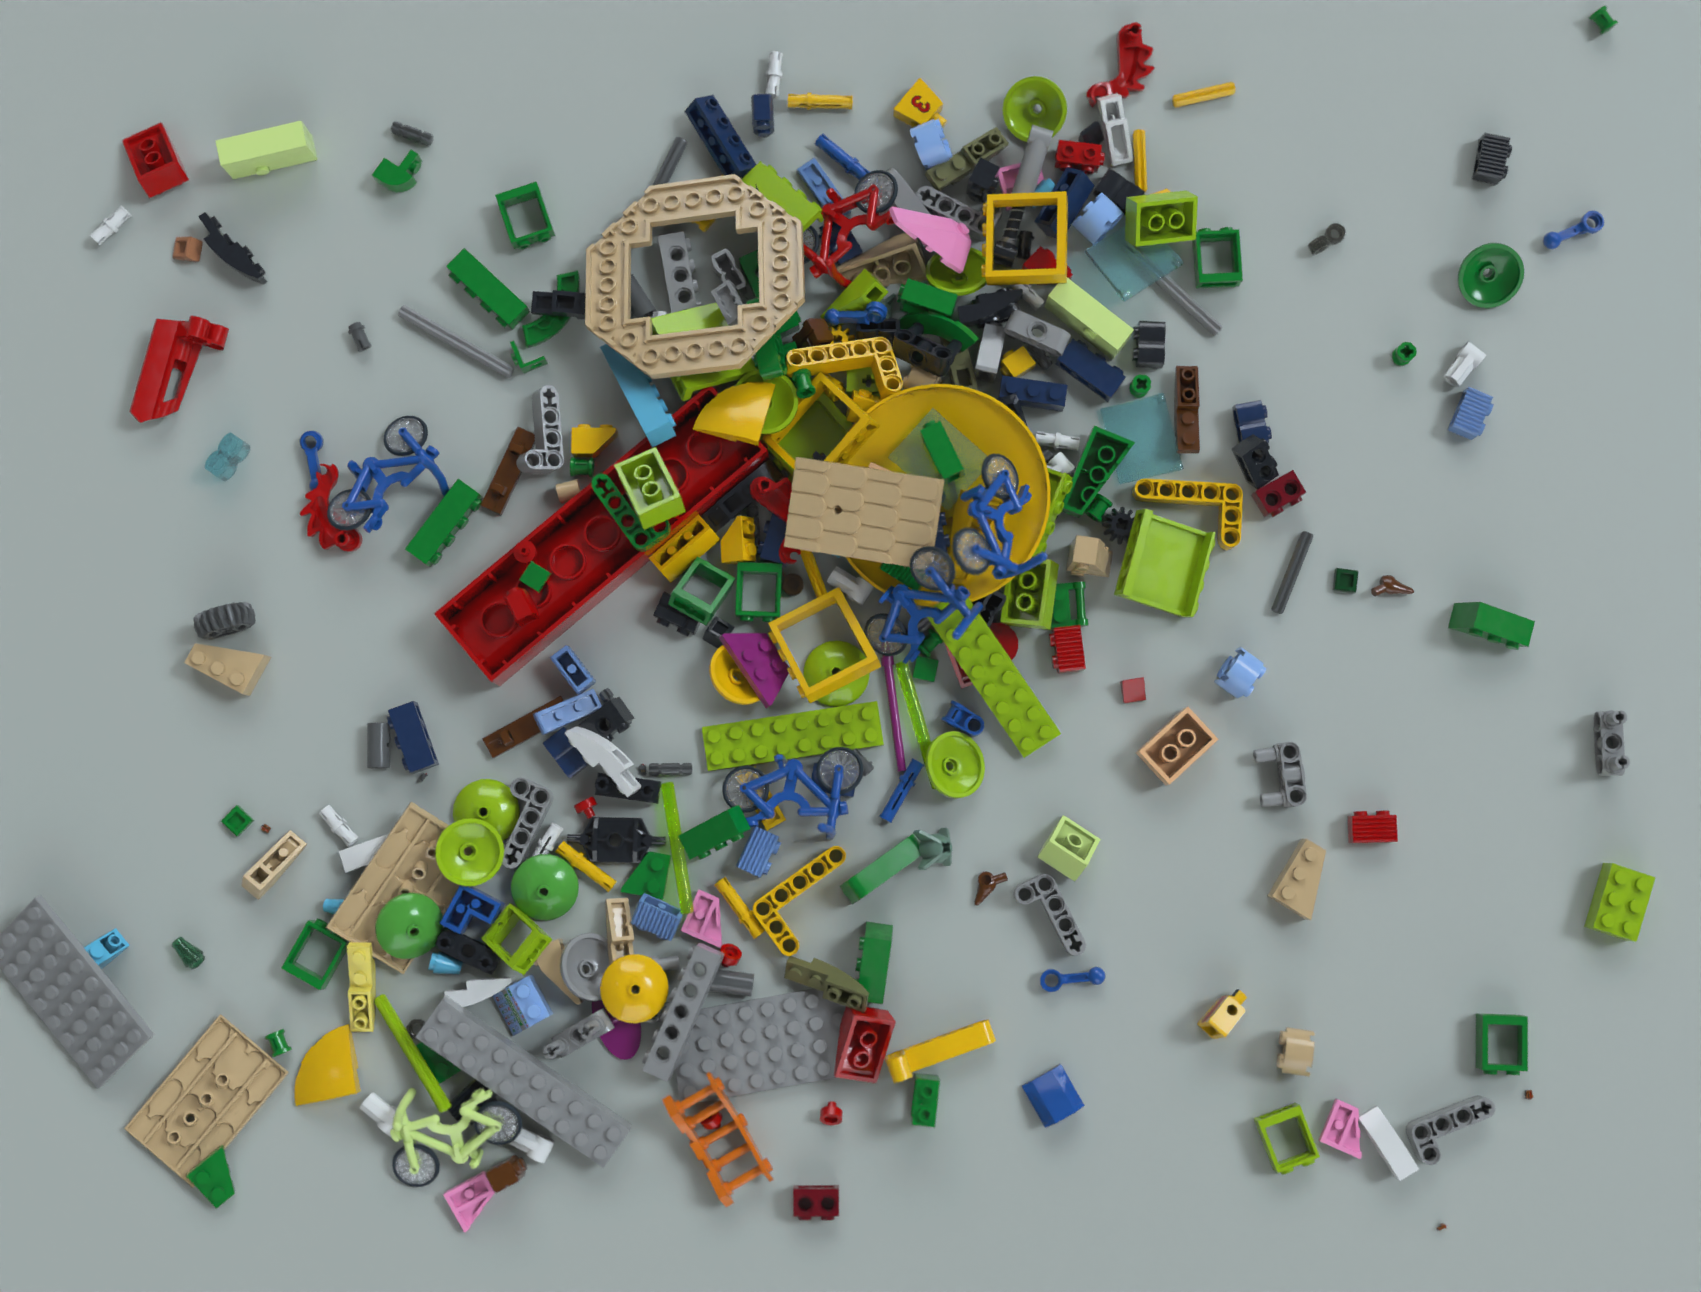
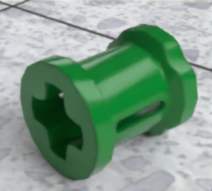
M1606 5L1589 17L1600 28L1601 35L1618 24V21L1613 20L1606 11Z
M1403 342L1394 349L1391 357L1396 365L1405 366L1416 356L1417 350L1411 342Z
M800 369L791 375L792 380L796 383V395L798 398H809L816 393V388L812 385L810 379L811 371L808 369Z
M1141 374L1135 376L1129 386L1131 395L1135 398L1146 396L1151 388L1150 378L1147 375ZM1137 384H1144V388L1137 389L1136 386Z
M571 457L570 476L588 475L590 478H593L594 458L579 460Z
M1097 494L1093 504L1084 512L1092 520L1101 523V517L1113 504L1103 495Z
M932 629L927 631L928 634L917 648L927 658L931 656L930 653L938 644L944 642Z
M284 1029L265 1036V1040L269 1041L273 1051L271 1054L272 1058L292 1050L285 1039Z

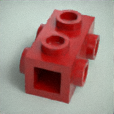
M1059 140L1054 168H1059L1063 172L1069 167L1081 170L1085 174L1097 173L1099 166L1104 165L1105 153L1101 152L1102 145Z

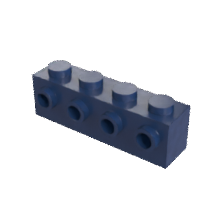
M714 95L695 98L684 112L724 176L735 174L743 179L756 166L751 154Z

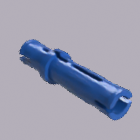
M825 134L820 135L815 141V145L839 163L847 174H852L860 180L865 174L870 172L859 163L857 158H852ZM869 177L868 179H866V180L863 182V185H865L866 183H868L869 180L871 179V177Z
M913 758L911 759L905 773L900 775L897 787L880 814L881 818L890 823L893 822L892 820L911 787L915 786V780L924 764Z

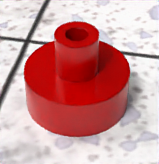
M520 541L514 547V556L520 563L530 564L537 557V548L529 541Z
M594 796L577 803L574 805L577 814L584 812L587 819L595 816L592 808L597 805Z
M723 944L719 950L725 954L721 965L724 967L737 965L742 957L741 950L733 944Z
M830 1101L827 1106L821 1108L820 1121L822 1123L838 1125L842 1122L843 1111L836 1107V1102Z
M718 1111L701 1121L700 1124L706 1130L718 1129L721 1126L723 1115Z

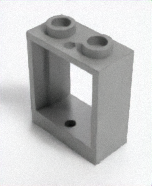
M728 279L712 290L711 293L728 325L731 326L738 325L737 305L747 304L749 299Z

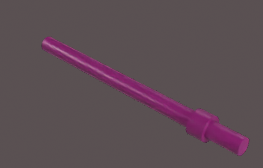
M888 641L885 643L881 642V650L891 652ZM882 655L880 658L881 667H884L897 771H906L893 665H895L894 656Z

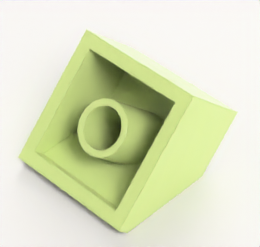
M1063 815L1037 857L1075 882L1087 867L1101 839Z

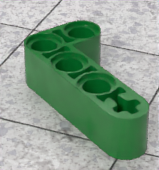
M759 297L748 300L747 304L759 303ZM780 329L756 352L759 372L764 381L787 374Z
M598 474L592 479L591 486L636 550L641 552L647 551L670 534L671 525L668 520L663 521L666 524V528L662 532H656L654 530L655 525L644 530L635 512L607 475ZM600 482H603L610 491L608 495L600 488ZM614 499L621 500V506L617 509L610 507V503ZM627 517L634 518V524L630 527L623 526V521ZM646 535L647 542L644 545H637L636 539L638 536Z
M914 834L910 835L839 887L853 905L920 857V842Z

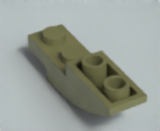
M995 127L963 146L961 151L954 154L952 158H949V161L927 170L925 176L934 189L938 191L950 184L953 186L974 171L980 157L989 161L1005 149L1009 143L999 129Z
M939 337L942 346L946 347L950 343L948 340ZM967 348L955 356L949 370L951 385H959L976 390L978 389Z
M789 956L786 961L784 978L823 991L822 998L865 1013L869 992L854 978L837 967L819 959L813 958L810 963Z

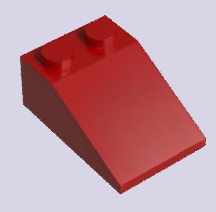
M162 122L122 140L137 180L149 198L189 180Z
M847 1006L845 1007L840 1023L834 1069L835 1077L877 1083L896 1024L888 1010L867 1007L864 1013Z

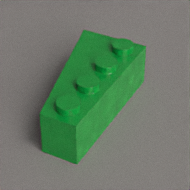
M1094 425L1072 475L1073 485L1070 492L1065 495L1062 512L1076 518L1082 516L1135 442Z

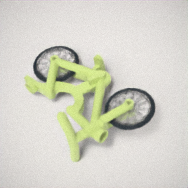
M410 1088L397 1107L393 1118V1129L390 1131L391 1137L395 1142L402 1139L404 1141V1146L394 1154L392 1159L393 1172L401 1182L409 1186L423 1187L433 1182L439 1174L440 1163L437 1155L427 1146L450 1155L451 1159L458 1164L465 1163L470 1155L472 1159L469 1165L474 1169L480 1164L484 1153L483 1149L478 1147L485 1141L495 1145H504L518 1137L522 1130L521 1116L513 1106L501 1101H493L477 1107V1104L492 1096L490 1089L484 1091L483 1088H480L471 1095L472 1099L462 1103L459 1110L462 1118L456 1124H441L438 1115L410 1122L406 1110L417 1092L416 1089ZM471 1120H474L477 1134L464 1144L462 1131L468 1127ZM428 1127L432 1132L450 1135L452 1146L416 1130ZM416 1141H418V1142H420V1143H423V1144H425V1145H427V1146H424V1145H421V1144H416Z

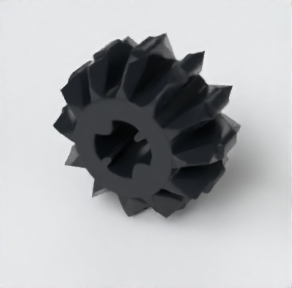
M1124 507L1120 508L1119 513L1113 508L1111 510L1112 515L1106 514L1105 519L1107 521L1102 523V527L1109 528L1104 531V535L1111 533L1112 536L1109 541L1113 542L1117 538L1118 545L1122 544L1123 538L1128 543L1134 517H1130L1133 510L1130 509L1125 514ZM1119 522L1121 524L1125 523L1124 530L1116 527Z

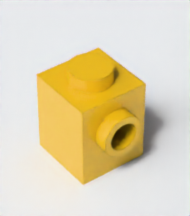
M1022 346L1016 351L1011 349L1002 356L1003 360L1000 364L1002 368H1000L1003 376L1021 378L1034 369L1036 363L1025 347Z

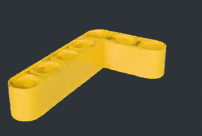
M884 337L793 349L786 356V375L788 377H791L794 372L800 369H808L811 371V376L818 375L820 372L827 374L871 367L882 400L901 391L903 386V380L891 343Z
M1140 479L1132 488V496L1140 502L1219 506L1218 545L1224 550H1231L1239 544L1241 540L1243 492L1237 484ZM1143 485L1147 487L1148 494L1141 495L1138 492V486ZM1160 487H1167L1170 490V496H1163L1160 493ZM1182 489H1190L1192 497L1187 498L1183 496ZM1205 489H1209L1214 493L1213 499L1205 497ZM1226 491H1233L1236 499L1229 500L1226 496ZM1226 512H1231L1232 514H1234V522H1229L1226 520ZM1225 534L1233 536V544H1229L1224 540Z
M839 846L830 847L754 903V915L784 955H794L799 949V941L778 910L839 867L846 859V853L843 848ZM838 849L842 852L843 857L840 862L835 863L830 860L829 855L832 850ZM819 862L824 866L822 875L816 876L812 873L811 868L814 863ZM796 876H803L805 878L806 885L804 888L798 889L794 886L793 880ZM778 889H784L787 892L788 897L786 901L780 902L775 898V893ZM761 902L769 905V912L766 915H761L757 911V906ZM772 921H780L782 923L783 929L780 933H773L771 931L770 924ZM786 939H792L796 944L795 949L791 952L783 948V942Z
M989 1019L886 1055L885 1061L893 1083H897L911 1078L914 1071L995 1042L996 1038Z

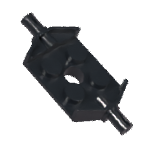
M592 817L583 833H580V835L567 834V838H576L575 840L567 839V844L580 843V845H583L590 862L640 863L650 846H666V842H657V840H666V836L656 837L650 835L642 818ZM614 833L619 834L622 838L621 844L616 847L612 846L609 841L610 836Z

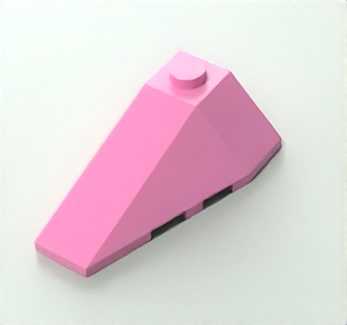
M897 207L889 209L895 225L914 240L919 238L925 249L930 253L933 250L941 256L940 261L959 274L963 272L972 244L968 234L969 229L965 224L957 223L950 218Z

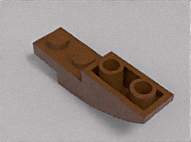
M1176 366L1174 437H1176L1177 453L1199 454L1198 366Z

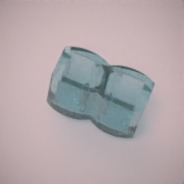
M230 432L222 438L218 445V450L208 457L204 468L221 480L227 481L236 472L238 463L248 456L251 446Z

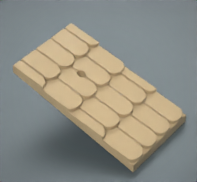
M796 457L784 547L910 567V559L916 550L925 546L935 547L944 479ZM934 551L920 553L915 560V568L926 569L929 567L933 560Z
M410 802L332 916L326 928L349 942L372 943V956L404 974L414 958H396L388 954L381 947L375 933L376 919L388 901L405 893H420L428 896L438 905L442 916L444 915L460 886L442 874L435 857L438 838L449 825L413 802ZM466 847L464 849V854H471V847ZM417 928L411 929L410 934L415 933Z
M220 1014L124 1129L194 1188L195 1185L186 1177L187 1173L219 1146L223 1145L226 1149L282 1083L289 1072ZM190 1116L195 1117L193 1122H187L186 1120Z

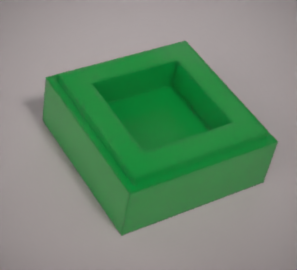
M531 561L519 580L540 592L551 573Z
M917 656L912 678L934 683L939 660Z
M236 805L221 822L239 837L254 819L239 805Z

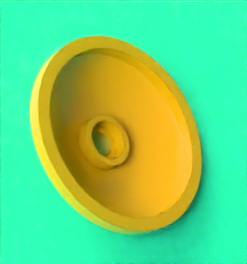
M724 645L719 647L712 655L709 664L710 679L718 693L728 701L740 705H750L760 701Z
M640 954L625 955L616 959L605 970L600 984L601 999L605 1008L612 1016L627 1023L644 1022L658 1014L667 1000L669 989L667 976L662 967L653 959ZM633 985H638L640 988L636 994L631 992Z

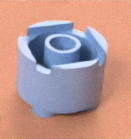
M932 119L909 129L911 136L914 137V145L925 170L950 160L949 158L953 157L947 138L942 139L945 135L939 119Z
M1101 192L1093 202L1090 201L1082 210L1084 212L1083 216L1080 215L1072 223V226L1095 246L1106 236L1110 229L1112 230L1124 214L1120 208Z
M1239 647L1235 650L1238 654L1235 657L1230 655L1218 671L1216 676L1220 679L1214 681V683L1235 698H1240L1243 695L1248 697L1254 689L1252 684L1257 678L1260 679L1267 669L1263 666L1262 661L1242 647Z

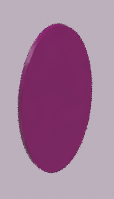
M602 1000L591 1001L592 1014L604 1008L614 1026L612 1030L600 1036L603 1044L619 1059L627 1060L632 1058L640 1046L641 1022H623L608 1012Z

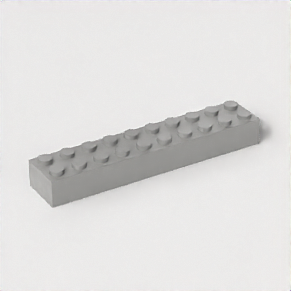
M448 996L442 999L416 1036L418 1040L603 1168L630 1131L632 1124Z

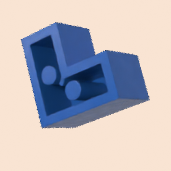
M460 885L440 924L458 934H463L473 916L493 924L505 903L473 886Z

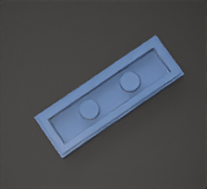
M815 158L797 169V173L821 207L825 204L833 203L826 194L828 189L833 188L840 195ZM851 210L843 213V215L846 216L851 212Z
M591 689L539 711L533 717L542 735H545L593 714L602 705L594 689Z

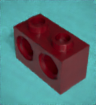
M1291 470L1256 490L1251 496L1264 517L1270 514L1274 517L1284 511L1282 507L1290 504L1292 507L1303 500L1301 496L1306 493V490L1294 470ZM1285 485H1289L1294 489L1293 495H1288L1285 492ZM1266 496H1271L1274 498V506H1270L1266 503Z
M794 1185L793 1217H798V1220H812V1217H821V1220H834V1216H839V1185ZM828 1197L834 1201V1205L831 1208H824L821 1201ZM801 1198H808L811 1201V1206L809 1208H802L798 1202Z

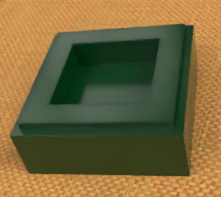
M1336 568L1333 591L1356 593L1359 571Z

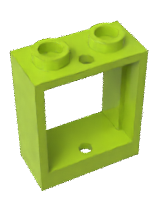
M510 903L481 938L511 969L525 975L552 941V938L529 916ZM519 920H521L532 932L516 952L511 955L501 943Z
M1296 1102L1253 1118L1275 1172L1282 1175L1294 1171L1293 1167L1301 1164L1303 1167L1315 1163L1314 1159L1320 1157L1301 1106ZM1295 1117L1308 1151L1278 1162L1265 1128Z

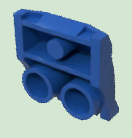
M1061 1064L1033 1081L1022 1085L1045 1128L1062 1121L1085 1106Z

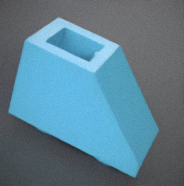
M115 928L84 947V949L98 966L103 969L130 945Z

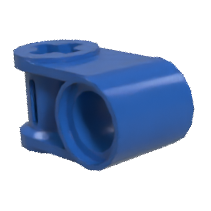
M953 700L950 702L951 707L945 717L942 716L941 720L969 736L975 737L980 735L984 729L983 719L963 705ZM972 720L980 723L981 727L976 732L968 728V723Z

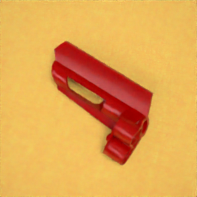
M190 316L189 321L156 319L129 411L134 418L141 423L178 411L202 346L223 351L229 329L222 325L210 323V321L197 316ZM176 368L181 372L175 397L163 402L172 369Z

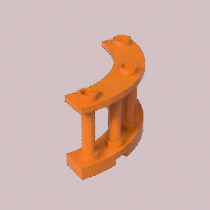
M708 1072L706 1075L710 1085L681 1102L679 1100L675 1102L671 1095L665 1097L662 1101L670 1118L681 1133H686L690 1140L689 1145L698 1160H702L706 1169L709 1168L710 1171L706 1174L719 1200L728 1207L734 1203L731 1194L734 1193L733 1191L762 1173L769 1181L774 1180L770 1173L773 1168L767 1158L763 1159L746 1128L748 1122L743 1113H737L724 1092L725 1087L719 1077L714 1078L711 1072ZM714 1092L719 1097V1101L692 1117L690 1115L685 1116V1109ZM726 1107L733 1121L705 1137H699L694 1129L696 1124ZM739 1128L746 1143L721 1158H714L712 1160L707 1151L708 1145ZM752 1151L758 1166L729 1183L728 1181L724 1182L719 1173L722 1167Z

